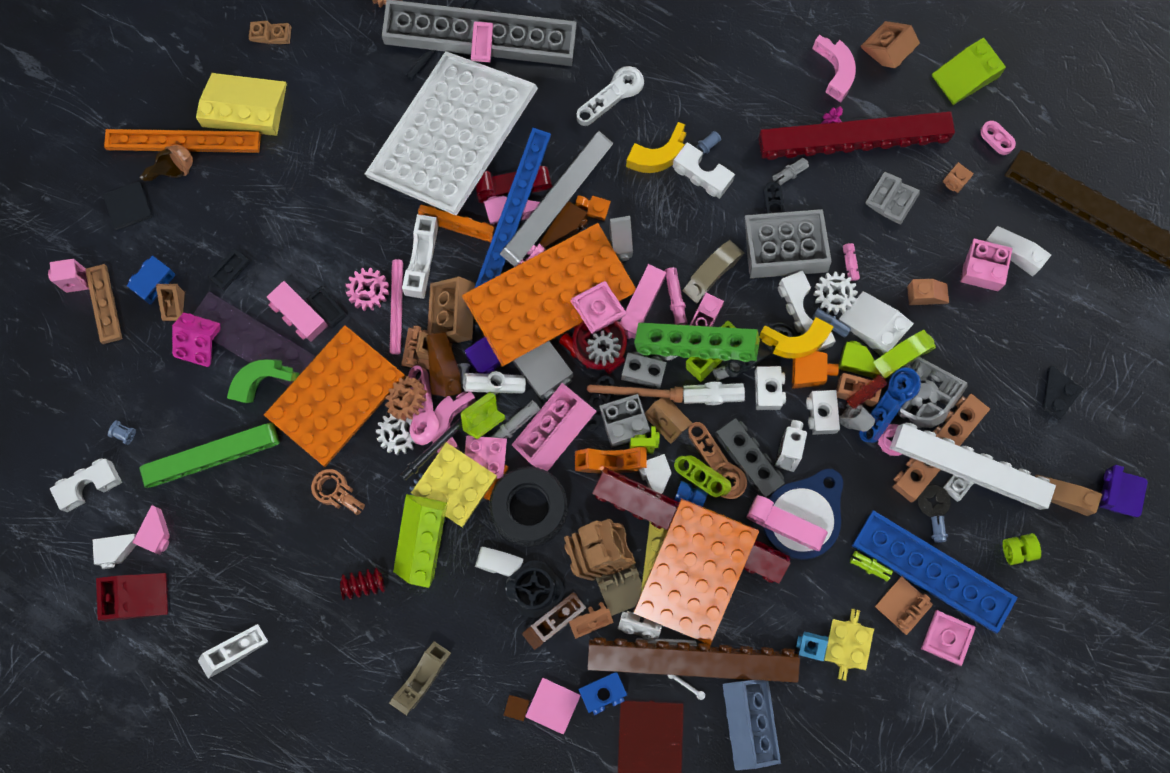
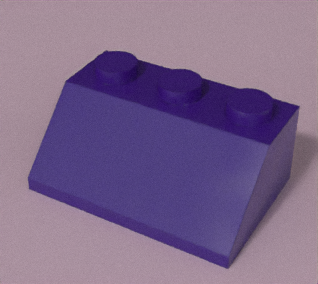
M483 337L465 350L467 360L476 373L490 374L501 366L486 337Z

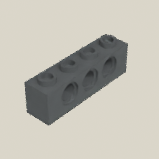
M735 418L718 430L714 436L738 468L744 472L747 480L758 495L767 498L785 484L783 481L784 477L778 469L775 470L772 467V461L769 456L760 451V445L754 437L750 438L746 431L748 429L742 421L738 422ZM734 438H741L744 441V445H735ZM746 454H753L756 457V462H748ZM765 470L768 473V478H760L758 471Z

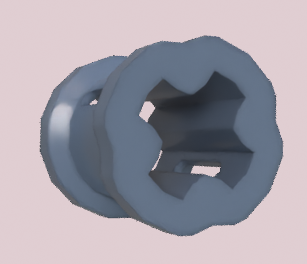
M118 420L113 422L108 431L109 437L118 438L127 445L132 442L136 434V429L123 426Z

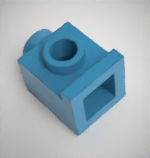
M804 632L803 636H798L796 648L800 649L799 655L824 661L829 637ZM808 642H815L816 646L810 647L808 645Z

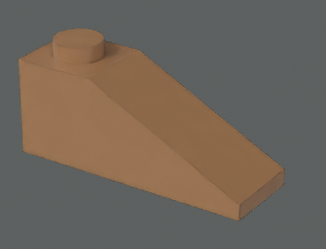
M1044 477L1050 480L1049 483L1056 485L1051 499L1052 503L1086 516L1097 512L1102 496L1101 493L1083 486Z

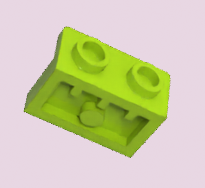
M489 392L461 412L463 431L475 439H479L505 420V415L497 410L496 396Z
M651 426L650 438H647V435H635V438H631L629 449L646 447L647 454H654L655 448H658L660 438L659 432H656V426Z

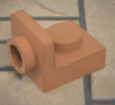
M958 162L943 182L948 189L959 193L973 176V173Z

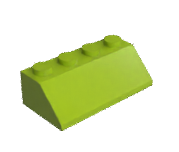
M406 494L393 572L409 584L429 588L434 580L447 502Z

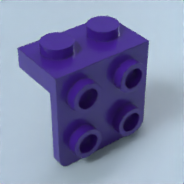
M1119 465L1107 468L1104 474V485L1101 491L1102 496L1099 507L1132 517L1141 516L1148 483L1147 479L1124 473V467Z

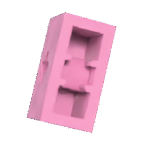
M75 259L50 262V269L48 270L49 279L64 292L89 289L85 268Z

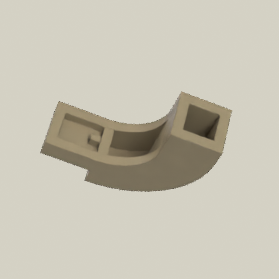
M731 240L724 243L700 266L682 291L696 304L699 303L715 282L725 272L735 266L744 252Z
M433 642L424 652L411 676L393 696L389 704L407 716L426 694L451 653L436 642Z

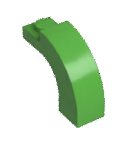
M266 359L254 361L244 366L235 375L227 398L244 403L254 402L256 389L264 378L272 376L295 381L299 373L293 372L292 367L283 366L282 360Z

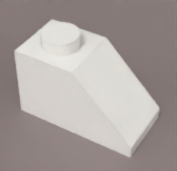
M136 534L93 539L94 564L102 566V569L114 568L115 564L122 563L136 546V544L132 543Z

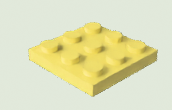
M446 442L411 493L414 496L447 502L445 516L463 528L496 480L497 475Z

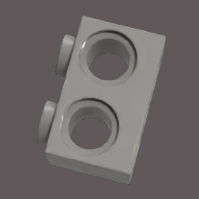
M639 352L627 353L621 380L660 389L667 362H663V359L659 357H644ZM637 363L640 369L633 371L629 365ZM650 368H657L659 374L653 376L648 370Z

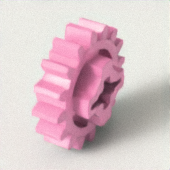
M361 268L360 274L355 271L356 277H349L351 284H346L347 289H349L346 294L350 297L349 301L351 304L355 302L357 309L362 306L363 311H366L367 307H370L373 311L374 305L380 308V301H387L384 295H389V291L385 289L389 287L388 282H385V276H380V271L378 270L373 273L372 268H369L368 272ZM368 287L371 290L367 292L365 288Z

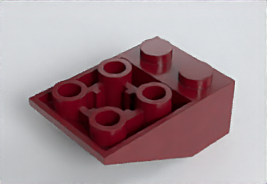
M166 573L96 578L97 618L99 621L107 622L168 615Z

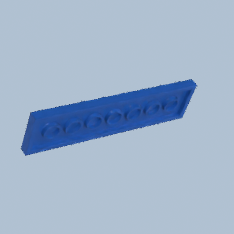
M874 510L871 511L852 544L854 548L876 559L877 562L892 569L900 576L994 633L1000 631L1018 598Z

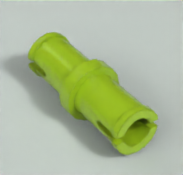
M857 551L853 553V556L860 560L858 561L851 557V564L885 581L890 579L883 572L892 575V569L881 565L876 559H870Z

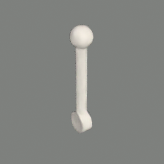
M668 675L670 679L674 678L695 693L698 699L702 700L705 698L704 692L696 690L677 675Z

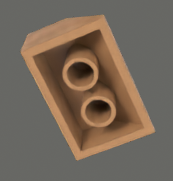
M455 277L430 283L427 334L446 332L449 342L455 343L472 340L473 315L467 308L468 306L462 295L475 288L474 282L462 277Z

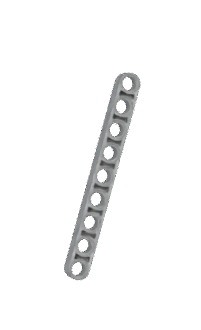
M598 131L501 251L500 255L514 267L523 259L613 145V142L604 134Z

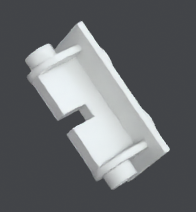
M629 611L627 613L622 612L618 626L619 630L626 634L642 636L648 640L658 639L661 632V624L646 618L641 623L639 622L641 616Z

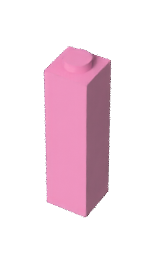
M649 264L626 308V316L620 321L627 339H635L638 323L644 322L666 277L665 271Z

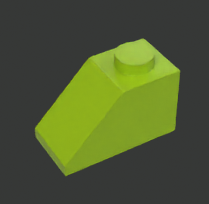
M857 341L846 342L843 346L839 369L877 379L881 373L873 363L875 360L867 347L861 346L862 344Z

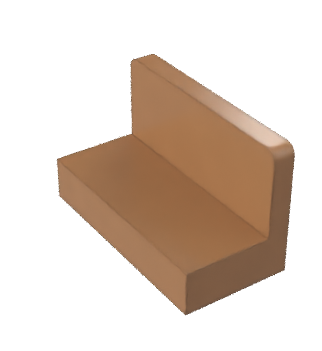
M660 398L644 413L646 419L653 426H656V429L670 444L692 424L669 398Z

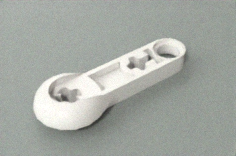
M631 66L618 69L610 84L577 110L578 123L588 126L621 99L638 94L644 86L642 73L637 68ZM625 79L628 81L632 80L631 85L629 83L625 84ZM596 102H598V103H602V102H603V107H601V106H597V107H596ZM583 112H588L590 114V118L588 120H582L580 118V114Z

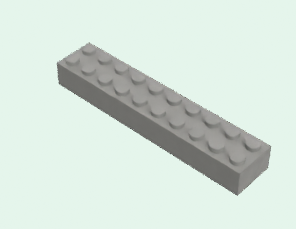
M386 0L382 30L383 42L386 45L471 54L474 22L493 23L491 57L572 66L577 23L575 21Z

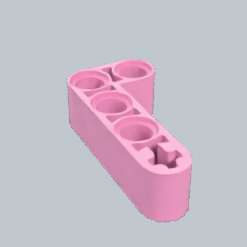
M757 495L754 498L746 516L747 519L812 550H821L828 534L825 529L773 506L774 502L763 496Z

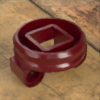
M584 321L574 327L573 349L576 357L582 364L592 369H605L610 374L625 363L623 356L626 351L627 337L624 328L618 321L602 328L607 335L609 332L612 333L611 339L617 337L618 342L616 344L621 345V349L617 351L619 357H613L614 363L606 360V366H603L602 360L595 364L596 357L589 359L591 352H587L586 347L590 346L587 342L588 339L593 338V334Z

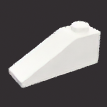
M999 226L995 228L986 240V242L1013 248L1010 260L1032 277L1051 256L1050 253L1036 243Z
M257 624L202 653L198 662L206 676L210 678L268 643V640Z

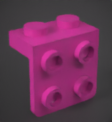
M183 312L172 325L173 356L209 367L212 363V340L221 330V323Z

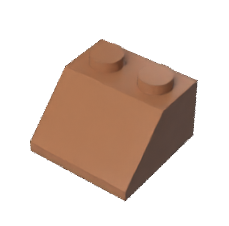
M885 21L861 45V48L882 66L896 68L914 51L920 42L912 25Z

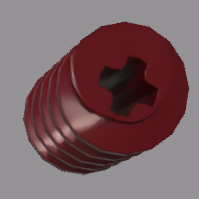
M377 567L374 568V574H371L369 569H366L365 576H363L361 571H358L356 578L352 572L349 579L344 574L341 576L340 590L343 601L346 598V594L349 599H353L354 592L358 598L362 596V592L369 596L371 590L374 594H378L379 588L383 593L385 592L383 576Z

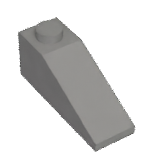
M630 216L610 219L609 242L620 262L629 260L633 255Z

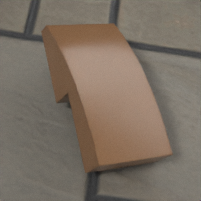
M250 22V41L268 44H290L291 25L289 23Z

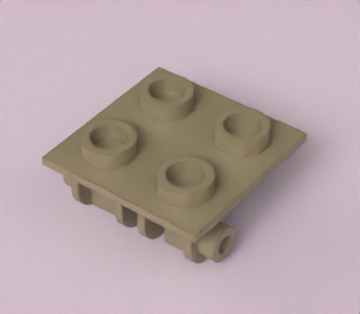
M634 564L624 571L612 575L603 574L600 578L596 577L611 616L637 605L641 595L642 582Z

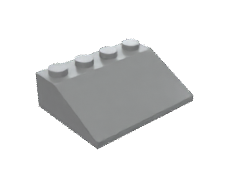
M823 209L745 215L750 278L787 276L803 271L804 274L828 272L832 261Z

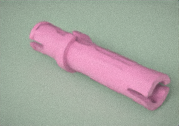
M667 268L664 271L666 272L671 300L670 310L673 311L675 325H687L686 304L682 299L677 268Z

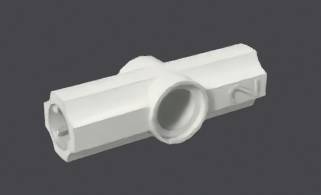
M497 371L490 374H464V392H486L487 394L491 392L494 395L498 393L525 392L526 381L524 375H505ZM491 381H495L498 386H494Z
M708 382L704 385L683 386L684 404L705 403L706 405H720L723 402H744V383L722 384L721 382Z

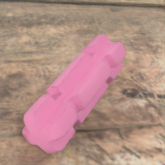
M848 243L843 245V253H846L844 255L846 271H849L847 277H851V281H857L860 276L859 271H857L856 254L853 253L855 252L854 244Z

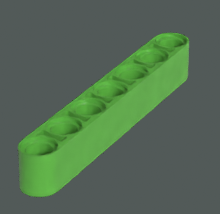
M267 423L144 464L139 469L145 488H150L271 448L280 442L274 423Z

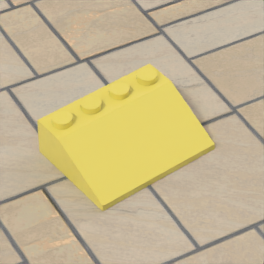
M211 73L199 100L196 118L202 127L260 132V134L277 136L287 83Z

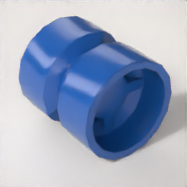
M681 480L674 500L680 502L682 498L703 507L708 493L700 487L693 488L692 484Z

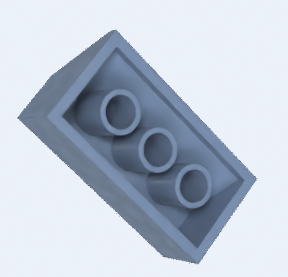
M748 680L723 684L735 770L757 769L781 764L769 681Z

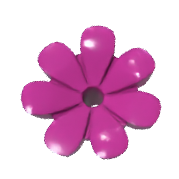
M839 106L836 109L833 107L830 110V114L826 113L823 116L825 120L821 124L842 122L839 119L843 113L842 107Z

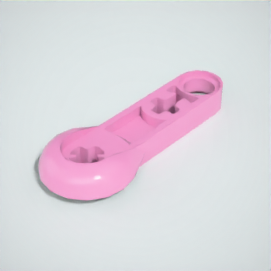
M414 366L409 371L408 377L416 379V374L421 371V376L418 380L424 385L423 389L427 391L423 395L427 401L422 402L424 408L418 409L419 415L413 414L409 432L411 439L416 444L425 445L431 442L437 435L439 421L433 411L428 371L421 366Z

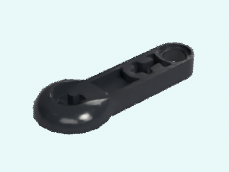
M775 323L769 327L785 336L797 337L795 330L788 324ZM760 339L757 361H749L744 364L741 360L730 359L725 365L726 373L731 377L740 376L772 356L776 346H769ZM730 363H737L740 366V370L733 371L730 368Z

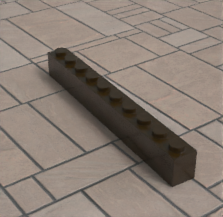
M1020 150L1005 176L1170 269V231L1159 228L1152 221L1138 216L1133 210L1120 206L1117 201L1104 197L1099 191L1092 190L1085 186L1083 182L1072 179L1063 171L1056 170L1049 163L1035 158L1030 152Z

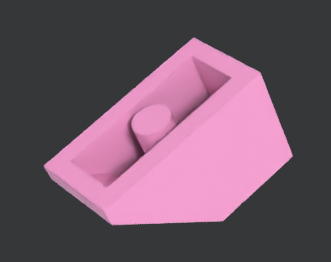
M151 506L132 542L159 555L167 549L170 537L161 509Z

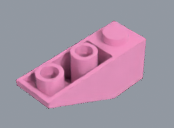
M706 293L689 326L712 327L724 301Z

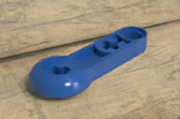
M901 368L892 375L888 390L871 413L876 423L871 427L874 431L873 437L868 439L866 436L867 431H860L859 435L863 441L869 443L877 442L903 404L918 395L921 388V380L915 370ZM903 381H906V382H905V384L907 385L906 388L903 387V386H904V385L902 384ZM880 414H882V417L884 418L882 421L879 417Z

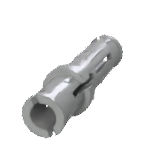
M532 400L506 424H502L500 429L491 438H511L517 429L541 409Z

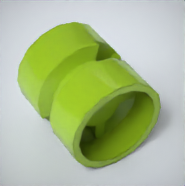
M1033 533L1022 535L1019 539L1012 537L1003 540V552L1010 565L1023 563L1024 559L1029 562L1041 558V547L1036 535Z

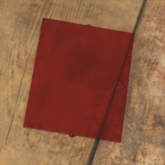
M624 701L620 704L618 773H681L683 704L655 703L654 701Z

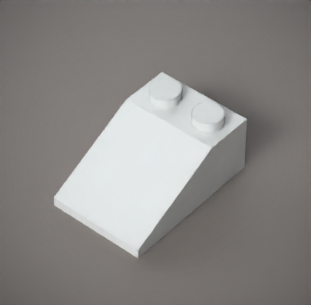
M864 291L859 295L856 302L852 303V308L850 310L847 309L838 319L849 326L852 333L880 356L891 350L914 324L898 310Z

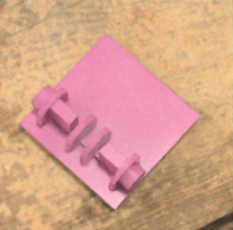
M466 436L465 455L497 475V479H500L504 476L507 439L491 437L475 439L472 436Z

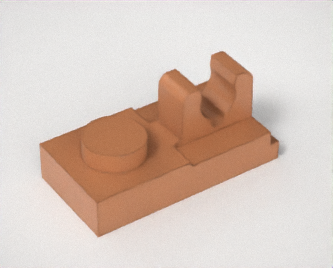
M603 602L599 603V610L593 611V608L589 607L590 614L577 616L569 621L575 639L614 623L609 609H606Z

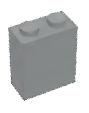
M550 341L513 361L540 400L550 398L562 383L567 386L572 382L573 372Z

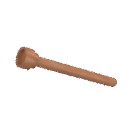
M603 385L587 386L589 393L632 396L638 394V396L669 398V400L677 403H682L683 387L677 386L670 388V390Z

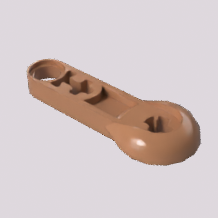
M692 423L688 429V436L707 466L725 478L735 480L733 483L735 486L731 487L727 495L721 497L725 499L740 497L747 487V478L744 472L728 462L702 423ZM694 427L702 429L703 434L700 437L692 435L691 431ZM705 437H707L708 439H705V443L707 444V446H713L711 449L712 453H709L708 451L704 452L703 450L705 446L703 442H701L700 444H698L697 442L702 441ZM718 482L716 485V488L719 492H721L722 485L720 482Z

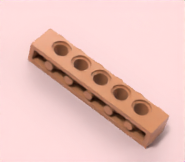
M972 394L966 398L962 396L955 404L958 408L954 412L950 411L942 427L938 425L933 432L936 434V437L951 439L958 446L964 442L990 410L989 407ZM960 413H965L968 421L962 420ZM948 427L955 430V436L948 433ZM911 458L906 463L908 468L905 472L900 471L893 479L896 483L892 487L908 501L913 502L941 469L926 466L923 462ZM911 472H915L918 475V482L911 479Z

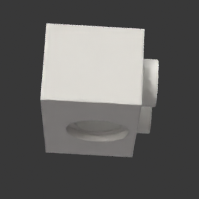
M781 366L757 367L755 369L756 410H780L783 404H785L786 394L782 392V384H785V373L781 372ZM766 385H773L775 392L767 391Z
M836 390L812 391L806 399L807 409H810L811 417L808 418L809 429H812V435L837 433L840 430ZM819 408H822L827 412L826 417H822L818 414Z

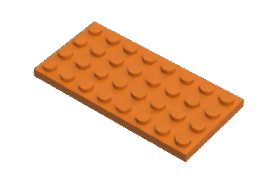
M599 223L472 289L463 294L462 297L503 367L580 324L583 319L571 303V299L606 281L620 302L634 294L636 288Z

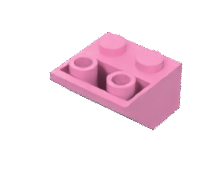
M973 239L963 265L960 282L999 291L1006 284L1013 248Z

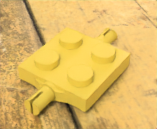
M851 609L849 621L843 622L832 619L824 661L840 666L837 679L846 681L848 669L866 670L874 632L873 628L864 627L858 623L860 611L856 610L855 614V609Z

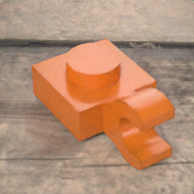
M578 195L576 206L588 210L587 216L605 221L611 201L592 196L590 201Z

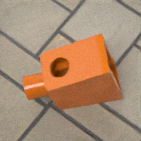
M815 351L805 357L792 358V388L824 385L827 381V375L838 376L839 366L838 364H828L827 353Z

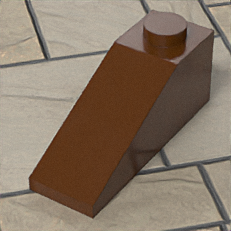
M568 201L539 243L545 248L544 251L578 234L580 229L584 230L589 222L587 220V212Z
M446 332L428 334L431 394L444 397L461 394L460 371Z
M573 592L525 630L522 635L532 648L536 650L568 624L569 621L583 612L586 607Z

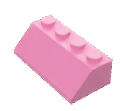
M562 383L513 442L512 446L530 464L536 468L548 471L596 413V410Z

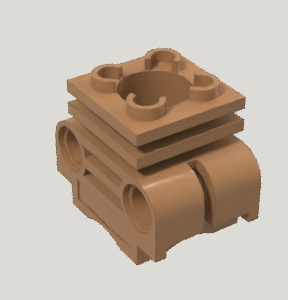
M610 519L602 522L594 521L579 528V534L573 533L572 537H564L566 542L564 545L565 550L570 555L572 561L571 570L577 577L592 581L595 580V577H602V574L612 575L632 567V564L636 563L633 553L627 546L626 532L623 524L613 523Z

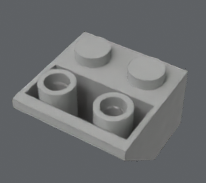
M638 394L599 406L611 448L630 443L631 438H635V435L650 436V429Z

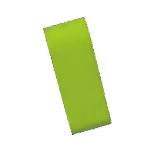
M680 456L675 460V470L711 496H725L730 492V481L694 456ZM685 460L689 462L688 470L684 467ZM701 471H703L706 475L704 481H702L700 478ZM718 482L722 485L721 492L716 488Z

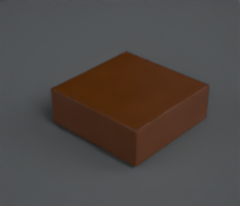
M509 695L503 716L524 721L530 701Z

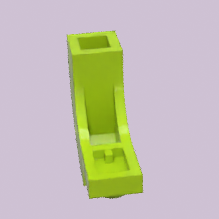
M922 330L886 352L873 363L885 379L918 357L931 352L936 348L933 338L925 330Z

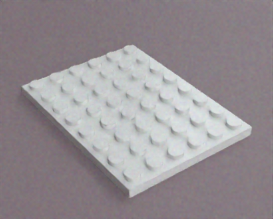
M445 51L365 172V175L374 181L457 216L538 87L532 82Z

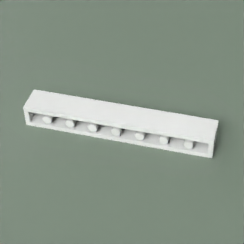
M911 423L897 426L890 446L891 450L1039 510L1049 508L1056 485L1049 483L1050 480L1041 476L1036 478L1030 475L1031 472L1027 470L1014 469L1008 462H997L992 460L993 457L988 454H977L971 447H960L955 445V441L951 439H940L936 437L934 432L927 430L923 432Z

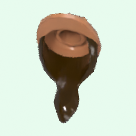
M181 145L166 146L164 150L157 154L155 164L145 168L144 172L140 175V179L152 181L159 175L171 178L186 176L189 174V169L192 166V155L189 150Z

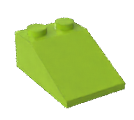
M982 38L935 71L932 77L954 105L998 79L1006 66L985 38Z

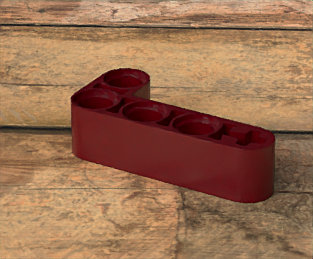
M540 166L531 193L545 191L552 187L548 167ZM485 171L475 186L478 201L484 203V201L493 196L508 197L516 172L491 177V173Z

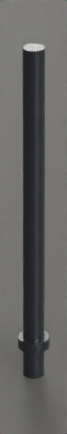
M461 417L413 463H409L406 466L407 468L399 475L403 481H406L412 474L415 475L418 469L463 427Z

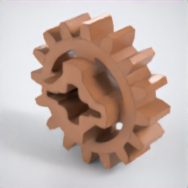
M408 376L405 380L399 378V383L394 382V388L388 390L390 395L385 398L389 402L385 406L389 408L387 412L392 414L393 417L406 421L407 418L413 419L414 413L419 415V408H424L422 402L427 401V399L423 395L427 391L423 389L424 385L415 378Z

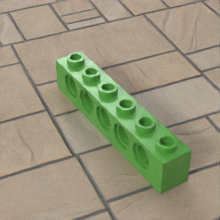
M638 323L634 344L637 352L642 355L656 354L664 357L671 355L683 358L700 357L702 359L718 358L725 361L733 359L749 362L757 361L760 338L758 329Z

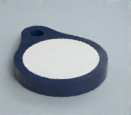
M825 469L807 479L788 483L777 489L769 498V500L774 502L773 506L825 529L828 534L821 550H812L763 527L764 534L773 548L790 556L791 559L808 560L820 556L832 547L841 529L840 499L843 479L837 471ZM824 479H830L833 482L831 489L824 486Z

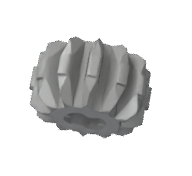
M601 331L600 337L594 333V340L588 339L590 346L586 347V351L591 352L589 359L596 357L595 364L602 360L603 366H606V360L614 363L613 357L618 358L619 353L617 351L621 349V345L616 344L618 338L611 339V332L605 336L604 331ZM601 345H605V352H602Z

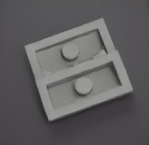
M884 172L867 199L866 205L901 225L918 198L920 190L902 183L901 178Z

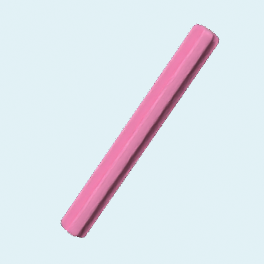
M400 259L392 261L390 353L393 355L401 353L403 261Z

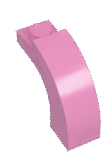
M819 35L812 49L828 59L835 68V77L828 84L826 93L841 103L848 94L855 78V60L849 48L841 40L834 45L830 39Z
M462 392L456 397L454 402L450 396H447L440 402L434 411L439 421V429L437 435L432 440L433 443L450 428L453 418L459 412L476 402L472 392ZM451 437L447 443L459 450L457 443Z

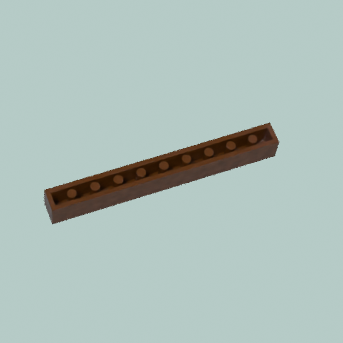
M595 637L594 640H589L588 670L798 682L800 657L793 649L774 651L773 648L762 647L761 650H753L749 646H741L740 649H735L729 645L711 647V645L703 643L698 644V646H690L689 643L685 642L669 645V642L657 641L656 644H652L646 640L627 642L626 639L620 638L614 641H606V638Z

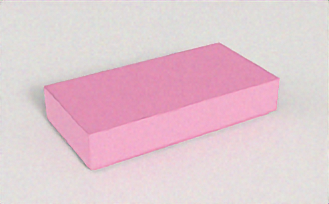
M474 22L471 61H491L493 23Z

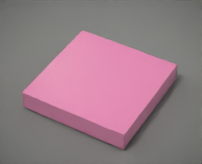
M606 281L571 299V303L592 334L627 314Z
M936 610L921 649L962 666L976 627Z
M542 678L525 717L564 735L581 695Z

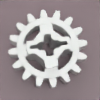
M834 272L833 276L827 273L825 278L821 277L819 283L815 285L817 290L814 292V296H818L815 303L822 304L820 309L827 308L826 313L828 314L831 310H833L834 315H837L839 310L844 314L846 308L850 310L853 306L851 303H855L857 300L853 297L858 293V291L853 290L856 284H850L851 277L845 279V273H842L841 276H838L837 272Z
M390 414L389 418L383 416L385 422H378L381 429L376 430V433L381 435L377 438L378 442H383L381 447L383 449L388 447V453L394 450L396 455H399L400 450L407 454L406 449L408 447L413 450L412 444L415 442L406 430L407 424L410 425L412 419L407 418L406 421L396 419L392 414ZM401 430V431H402V435L398 434V435L396 436V435L394 434L395 431ZM385 432L390 434L389 442L386 440ZM406 441L405 444L399 445V443Z

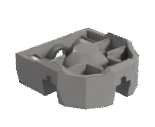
M918 357L907 364L905 368L915 370L920 376V391L916 397L903 404L898 411V415L903 419L909 418L917 427L933 428L944 422L950 409H953L966 390L967 382ZM930 376L933 380L942 384L938 388V386L935 383L927 380V378ZM929 398L931 401L930 403L922 404V401ZM940 401L947 406L945 409L936 406V402ZM916 405L919 409L917 414L909 413L911 408Z

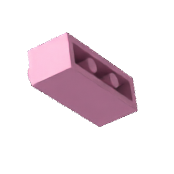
M285 281L267 296L271 302L268 304L275 313L280 311L284 315L282 317L284 322L288 326L293 324L297 328L295 332L303 340L307 338L312 342L328 327L326 322Z

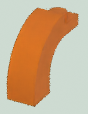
M646 447L615 451L587 448L575 451V471L602 473L604 467H607L617 473L637 472L638 469L647 468Z

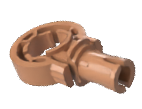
M326 469L314 477L311 485L312 494L321 503L340 508L341 505L334 501L336 499L356 515H359L361 511L355 506L362 510L364 509L365 504L343 490L344 487L351 493L353 491L348 486L345 477L338 471ZM332 477L337 481L336 490L330 495H324L322 492H319L323 496L320 498L317 490L322 491L323 483Z

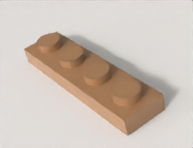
M102 264L87 268L85 271L100 342L106 344L121 340L122 335L107 266Z

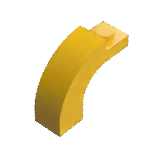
M678 122L669 142L661 148L648 149L634 143L627 158L626 167L643 173H655L671 167L674 159L685 145L683 144L686 137V132H684L685 125Z
M815 317L809 330L801 336L788 337L765 325L759 338L769 346H776L773 354L777 356L801 358L817 351L825 343L834 326Z

